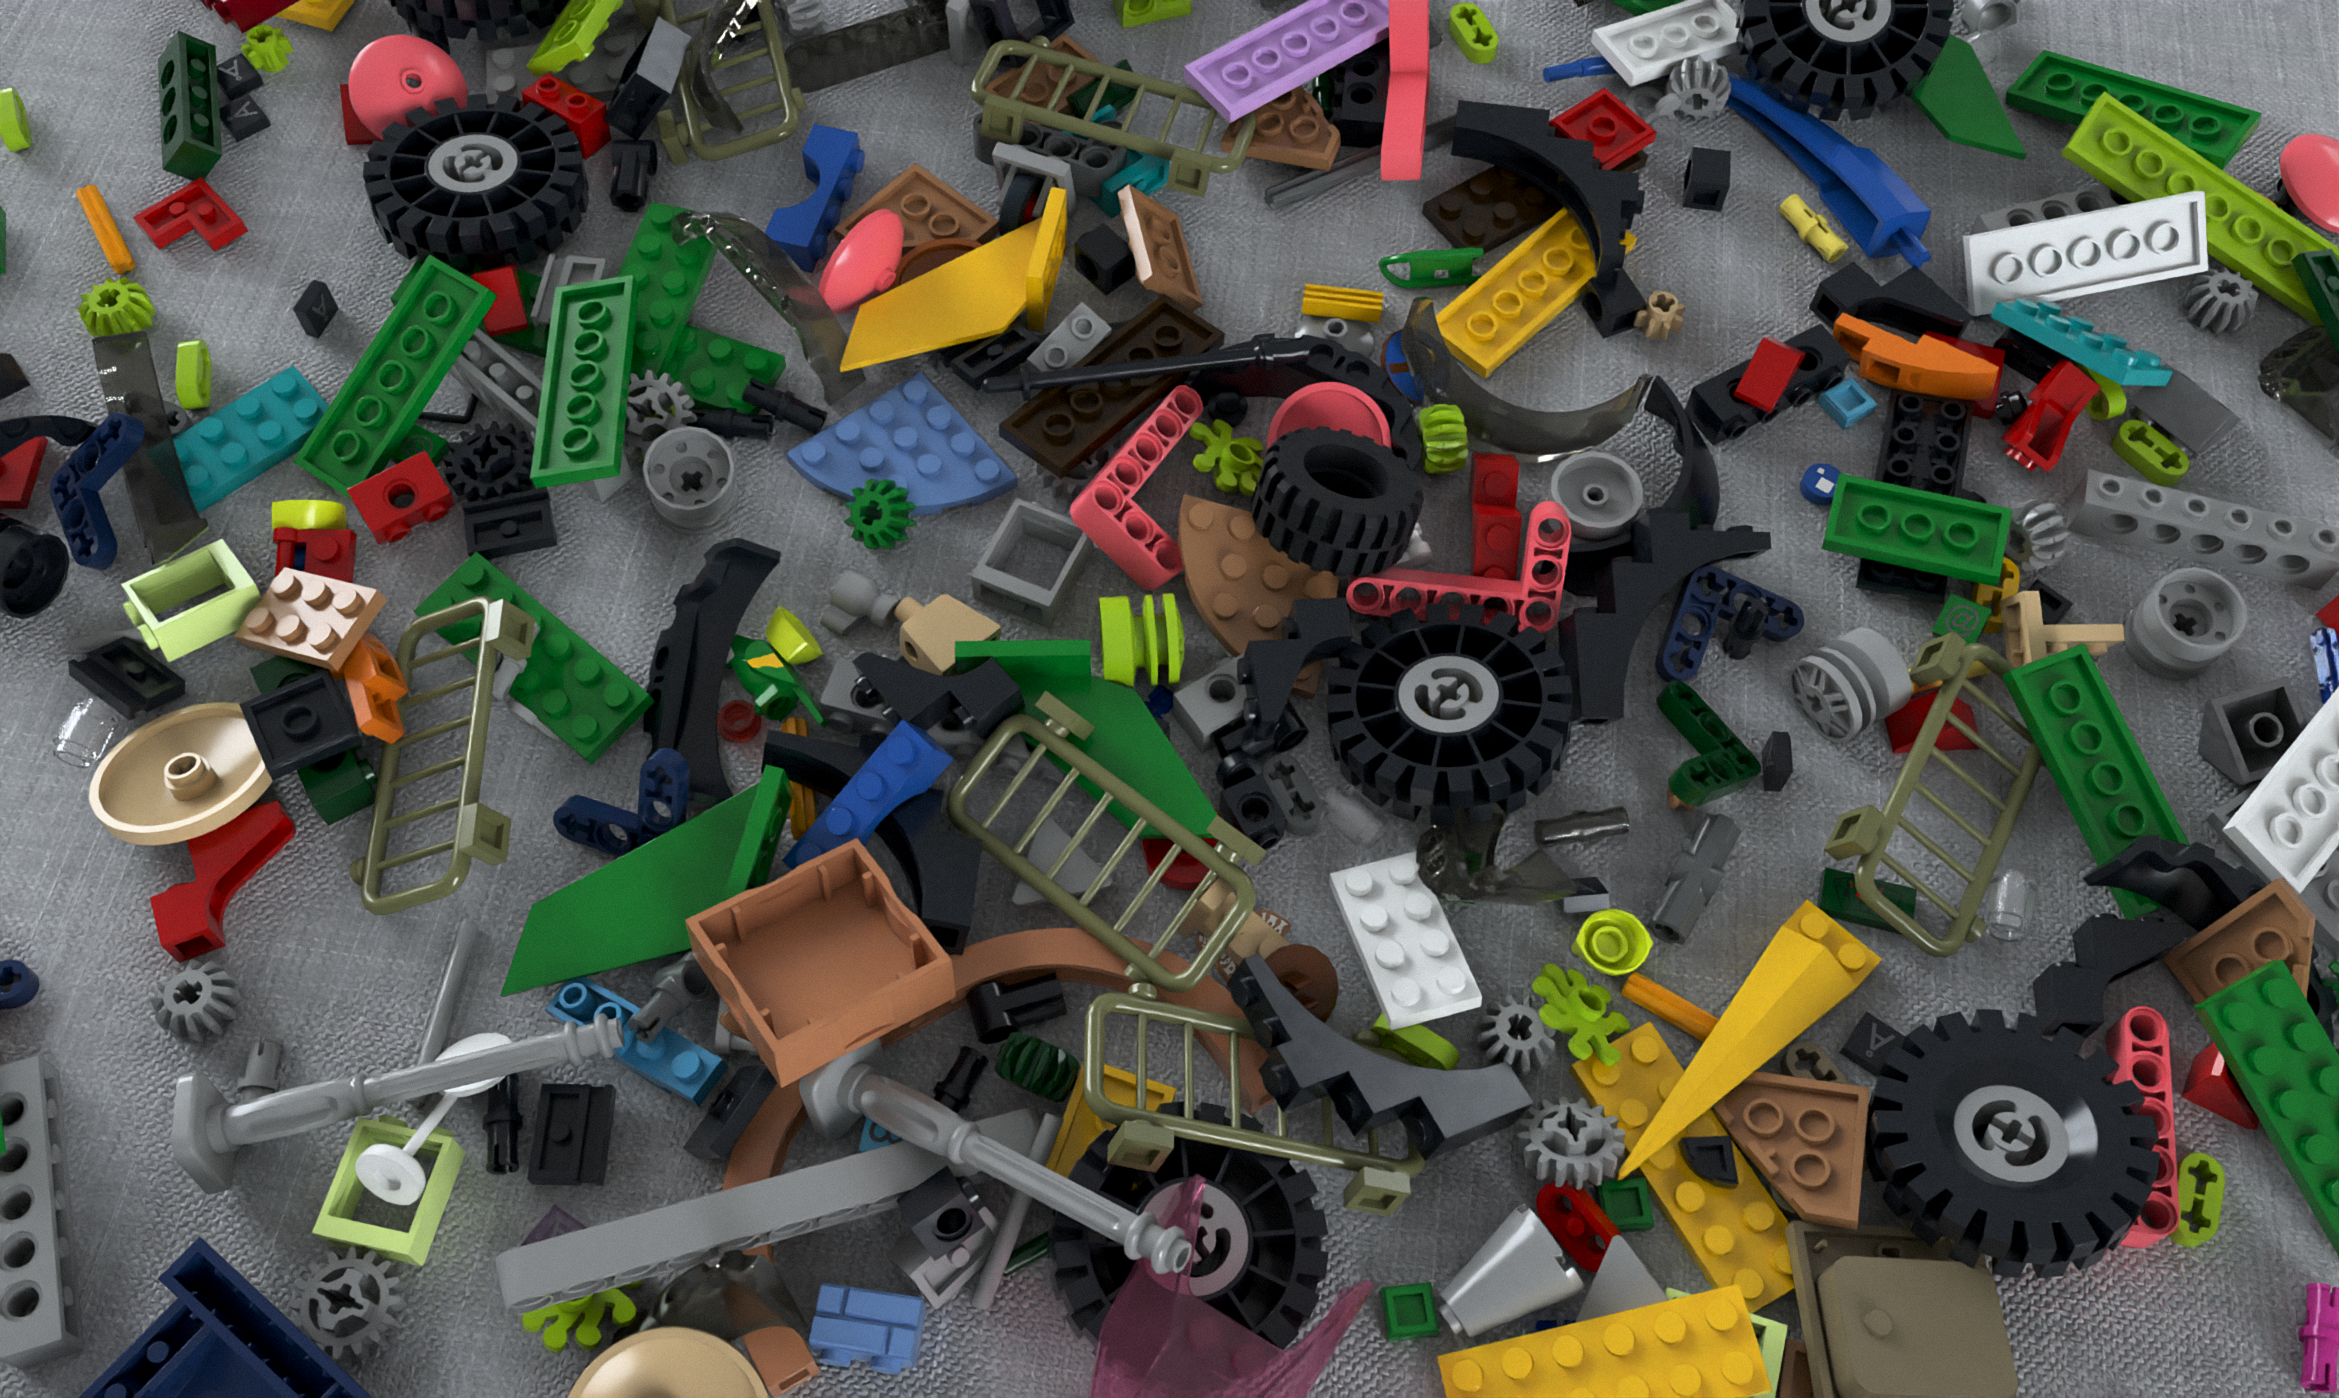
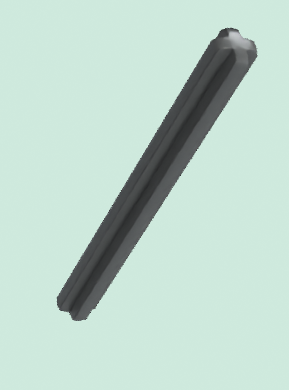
M1456 114L1426 125L1424 151L1453 139ZM1382 143L1333 162L1329 171L1315 169L1267 188L1264 197L1266 203L1271 210H1276L1381 168Z

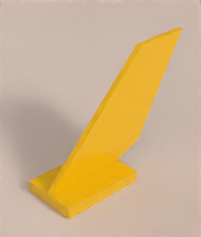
M1051 187L1042 217L861 304L840 364V372L1002 334L1026 306L1028 329L1044 331L1067 246V189Z

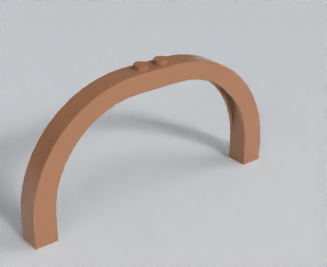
M1035 929L996 936L965 947L963 955H948L953 965L955 998L880 1036L879 1040L882 1049L885 1050L966 1005V995L971 990L992 982H1002L1009 986L1055 972L1059 982H1079L1103 986L1128 994V988L1136 983L1123 973L1129 964L1085 929ZM1125 936L1147 954L1155 946L1148 942ZM1163 950L1156 959L1158 963L1174 974L1184 972L1191 964L1166 950ZM1208 974L1195 988L1183 993L1168 992L1151 982V985L1157 989V1001L1247 1019L1242 1009L1235 1004L1231 993ZM1193 1028V1036L1207 1050L1230 1083L1229 1035ZM1239 1038L1240 1100L1251 1115L1275 1100L1265 1089L1262 1076L1258 1071L1269 1055L1257 1041ZM801 1078L782 1088L777 1083L741 1134L731 1152L722 1191L781 1174L790 1147L808 1118V1113L799 1091ZM772 1243L721 1257L722 1280L732 1316L743 1342L772 1396L777 1398L819 1373L820 1369L800 1333L782 1294L775 1268Z

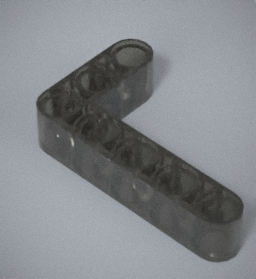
M904 0L908 8L790 45L784 55L792 87L799 86L802 93H811L949 49V30L945 13L948 0Z

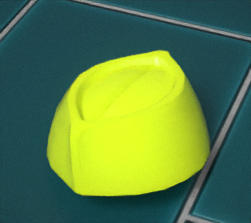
M285 500L272 502L271 519L273 531L278 527L298 530L347 529L346 508L341 503L325 500Z
M778 606L765 629V636L776 651L792 665L807 663L823 655L820 645L803 623L782 606Z
M1612 908L1600 910L1589 916L1581 927L1571 947V951L1594 970L1606 975L1618 976L1635 971L1645 961L1653 946V941L1643 924L1634 915Z

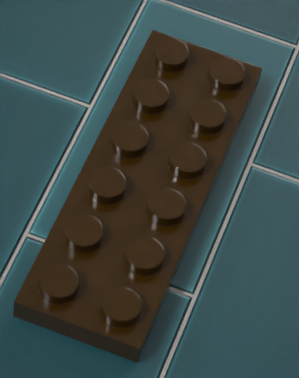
M1640 150L1610 170L1633 173L1646 165L1648 155L1643 150ZM1494 165L1425 202L1422 214L1454 248H1483L1484 254L1550 219L1563 206L1556 198L1532 181L1508 169Z
M1163 294L1071 368L1205 353L1217 346L1219 348L1223 346L1225 333ZM1191 371L1044 388L999 424V436L1062 479Z

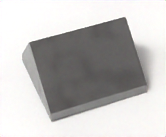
M2288 676L2211 699L2205 703L2197 752L2238 785L2265 778L2308 725Z

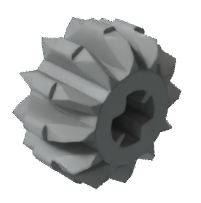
M771 0L779 25L784 27L785 32L789 36L798 37L814 33V30L821 28V24L824 22L825 16L822 12L824 6L820 0Z
M1701 55L1695 62L1685 58L1681 66H1673L1666 83L1665 94L1677 93L1681 100V105L1675 111L1679 110L1681 118L1687 115H1693L1695 120L1700 115L1712 118L1715 111H1722L1724 109L1728 95L1731 93V82H1729L1730 78L1728 77L1726 66H1718L1716 58L1705 62Z
M2225 266L2218 271L2208 268V271L2201 273V275H2198L2196 279L2190 282L2186 288L2187 292L2182 307L2189 311L2188 320H2197L2200 323V329L2206 326L2210 327L2216 335L2222 330L2233 333L2245 322H2248L2254 314L2259 294L2251 289L2253 281L2241 279L2240 272L2231 274Z
M2041 498L2011 505L2009 508L2012 509L2004 554H2008L2011 561L2017 566L2020 565L2025 572L2037 571L2041 568L2046 569L2063 559L2064 552L2070 549L2069 542L2065 537L2071 532L2062 523L2065 516H2058L2056 514L2054 503L2045 504Z
M190 959L185 971L171 967L173 978L169 982H156L157 989L163 993L150 1000L152 1008L158 1012L155 1016L156 1022L164 1030H169L175 1039L185 1041L188 1037H191L194 1041L203 1043L209 1030H212L215 1034L223 1035L221 1023L224 1020H237L236 1012L231 1008L243 1001L241 994L235 989L238 985L236 983L237 980L230 972L224 971L216 962L210 960L203 966L199 961Z
M1511 993L1504 997L1502 1005L1494 1000L1491 1001L1486 1008L1487 1015L1479 1016L1476 1024L1477 1029L1482 1032L1477 1035L1475 1040L1476 1047L1488 1049L1484 1056L1485 1064L1493 1063L1496 1060L1502 1063L1508 1062L1510 1066H1515L1521 1077L1527 1076L1530 1065L1538 1070L1542 1069L1547 1062L1545 1055H1552L1557 1046L1556 1042L1551 1039L1557 1029L1551 1028L1542 1022L1539 1016L1540 1008L1537 1010L1530 1008L1532 1005L1530 995L1523 999L1522 1004H1517ZM1509 1030H1511L1512 1035L1515 1034V1031L1520 1032L1524 1036L1523 1040H1521L1520 1035H1518L1517 1040L1513 1039L1508 1034Z

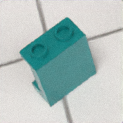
M1108 104L1094 113L1091 122L1099 124L1105 120H1116L1115 108ZM1062 131V133H1065V134H1068V135H1071V136H1074V137H1077V138H1081V139H1084V140H1088V139H1089V137H1085V136L1078 135V134L1071 133V132H1067V131ZM1128 149L1126 167L1102 183V197H1087L1112 219L1119 215L1122 210L1117 193L1130 184L1148 196L1167 183L1170 160Z

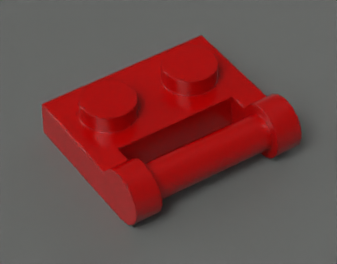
M288 527L275 528L273 532V543L277 545L275 577L280 574L284 567L294 569L295 547H306L304 572L353 584L357 534L351 529L298 530Z

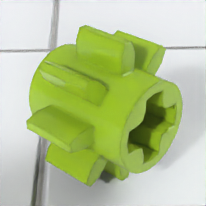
M257 25L245 34L249 43L241 45V49L246 59L251 62L256 70L261 68L266 72H277L289 63L286 54L292 53L294 50L288 37L283 35L281 28L273 29L269 25Z

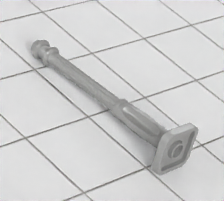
M600 1013L596 1015L594 1023L578 1026L575 1021H568L565 1023L562 1031L369 1078L365 1074L359 1073L353 1075L352 1078H339L294 1087L240 1102L233 1106L227 1102L201 1071L183 1074L177 1078L171 1136L173 1153L181 1167L206 1194L211 1195L227 1191L233 1183L235 1151L238 1150L240 1144H251L300 1134L333 1123L346 1121L358 1115H370L374 1107L559 1062L570 1060L573 1065L580 1066L584 1063L585 1056L601 1053L604 1058H612L616 1048L624 1047L625 1045L623 1027L619 1018L609 1019L606 1014Z
M879 1037L844 1056L829 1061L800 1080V1095L813 1129L818 1135L828 1140L834 1141L841 1138L864 1114L896 1136L938 1155L949 1157L952 1163L962 1164L967 1162L1124 1246L1127 1258L1137 1260L1145 1257L1149 1259L1154 1272L1163 1275L1170 1270L1179 1273L1189 1261L1192 1245L1185 1241V1233L1181 1227L1172 1226L1166 1230L1158 1226V1220L1154 1213L1145 1212L1137 1215L981 1134L980 1128L976 1123L967 1122L957 1113L926 1094L889 1079L890 1070Z

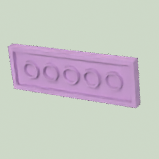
M1309 0L1184 66L1183 78L1231 123L1388 38L1389 1Z

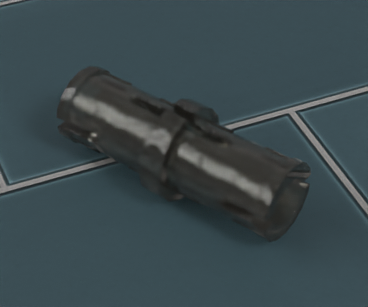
M1623 806L1586 812L1585 809L1573 810L1571 815L1536 820L1534 822V837L1540 849L1576 842L1580 846L1588 845L1593 839L1628 834L1629 829L1627 827H1630L1629 817Z

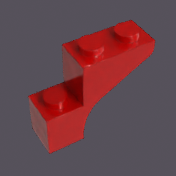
M2061 359L2027 396L2032 401L2030 406L2000 437L2008 445L2004 453L2031 472L2035 467H2038L2048 473L2060 459L2074 420L2102 387L2070 361Z
M1472 453L1468 491L1472 510L1470 576L1516 581L1522 516L1516 508L1520 464L1514 455ZM1490 597V598H1488V599H1502V598H1500V597Z
M278 800L271 803L254 805L219 828L187 840L197 880L190 883L175 884L169 887L166 892L150 897L161 946L179 963L226 946L223 933V918L231 897L294 837L296 833L294 820Z

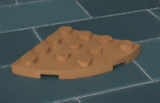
M1186 494L1183 495L1178 517L1177 542L1186 575L1184 578L1185 584L1204 623L1234 658L1246 651L1249 641L1283 639L1282 620L1283 617H1288L1294 600L1336 598L1340 576H1333V572L1325 570L1321 573L1311 570L1309 565L1302 562L1297 564L1288 559V554L1285 552L1276 551L1270 546L1269 538H1263L1258 531L1251 512ZM1323 660L1316 661L1305 667L1297 676L1290 693L1312 700L1317 692Z

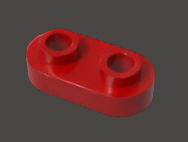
M1555 1180L1541 1188L1536 1199L1539 1217L1578 1265L1588 1271L1598 1272L1612 1238L1616 1235H1621V1233L1583 1187L1582 1189H1576L1570 1180H1565L1561 1187L1555 1186ZM1563 1195L1567 1196L1571 1201L1572 1210L1564 1205ZM1596 1235H1599L1603 1239L1605 1243V1249H1602L1597 1245L1595 1240Z

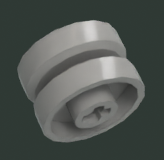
M1588 451L1574 454L1559 464L1552 475L1548 494L1544 502H1557L1565 508L1571 525L1570 545L1587 544L1610 539L1631 530V523L1637 518L1643 503V486L1638 474L1625 461L1609 453ZM1548 518L1541 522L1544 533H1553L1562 524V522L1555 518Z

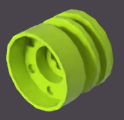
M1174 593L1162 594V614H1154L1152 594L1145 595L1142 615H1133L1128 596L1099 597L1103 679L1133 688L1136 668L1145 667L1150 686H1157L1158 666H1165L1167 684L1179 685L1180 671L1185 655L1182 617L1177 609Z

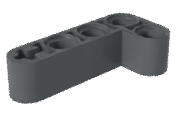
M980 113L973 121L974 154L979 161L994 166L992 152L997 142L1008 145L1013 144L982 136L983 113ZM1105 120L1099 123L1118 130L1123 125V123L1116 120ZM1027 121L1023 123L1022 137L1018 144L1030 152L1046 157L1056 156L1065 163L1070 164L1074 191L1095 198L1102 197V183L1124 170L1128 159V148L1092 138L1084 140Z

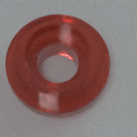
M733 700L722 707L717 716L716 724L720 735L725 740L732 743H744L753 739L761 729L762 719L761 716L759 717L755 713L753 704L744 700ZM738 720L747 721L743 726L732 727Z

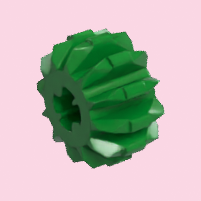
M876 479L865 480L864 488L856 487L852 489L856 499L855 502L843 504L848 510H852V516L844 521L847 526L855 527L851 538L855 541H864V546L873 550H877L880 547L891 550L895 548L896 541L904 542L909 539L905 527L917 525L913 519L909 518V513L916 509L917 506L913 502H906L910 493L906 488L897 487L895 481L883 479L880 482ZM880 510H882V517H881V519L878 518V517H879V511H880Z

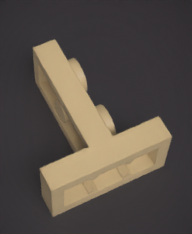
M2022 591L2000 601L2007 661L2015 668L2081 644H2085L2091 656H2099L2108 653L2107 647L2125 641L2123 624L2043 625L2039 591Z
M1218 876L1197 901L1196 906L1177 932L1187 939L1198 929L1209 939L1236 901V895L1231 892L1234 887ZM1252 910L1249 918L1227 946L1224 953L1239 965L1244 958L1258 953L1265 960L1278 948L1291 944Z

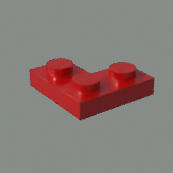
M202 177L133 216L137 226L159 250L193 229L213 251L218 250L248 232L240 217Z

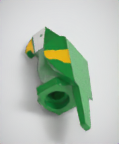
M735 634L725 668L734 670L742 687L747 693L756 698L755 713L759 717L764 715L769 720L781 722L798 707L797 701L800 698L817 722L825 728L829 724L812 698L814 696L792 664L788 663L767 641L753 640Z

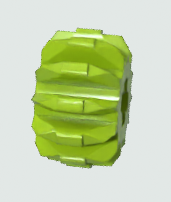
M125 276L116 282L107 277L105 283L100 286L92 284L91 293L80 295L82 304L77 309L84 327L96 340L101 339L109 346L117 340L126 345L129 338L133 336L142 338V329L153 327L151 318L156 313L147 292L143 287H140L138 282L132 283Z
M1447 404L1433 405L1420 410L1416 426L1421 441L1420 463L1423 465V469L1427 474L1437 473V475L1450 474L1453 471L1463 469L1466 464V457L1468 456V440L1466 435L1467 427H1465L1464 415L1461 413V410L1457 405Z

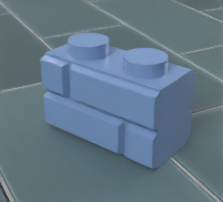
M822 1282L816 1305V1314L814 1315L810 1332L809 1345L814 1353L820 1354L819 1361L822 1363L849 1367L851 1359L871 1362L870 1369L873 1371L898 1375L901 1372V1367L914 1368L916 1365L920 1336L922 1335L926 1314L924 1299L922 1297Z

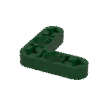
M1672 680L1657 696L1656 703L1658 708L1700 754L1698 757L1684 761L1668 778V785L1671 791L1680 801L1693 807L1701 806L1744 789L1761 772V766L1756 757L1690 686L1681 681Z

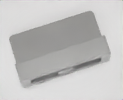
M983 1203L976 1208L986 1226L936 1261H934L913 1231L887 1254L890 1262L910 1279L928 1304L936 1310L987 1262L1001 1226Z

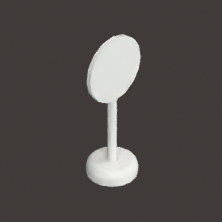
M481 1033L464 1038L449 1046L435 1061L513 1042L508 1036L498 1033ZM505 1076L438 1092L444 1095V1097L403 1149L388 1144H375L361 1153L355 1164V1170L360 1181L374 1195L387 1202L397 1205H410L415 1202L424 1190L426 1177L418 1161L413 1158L414 1154L458 1097H467L483 1092L499 1083Z

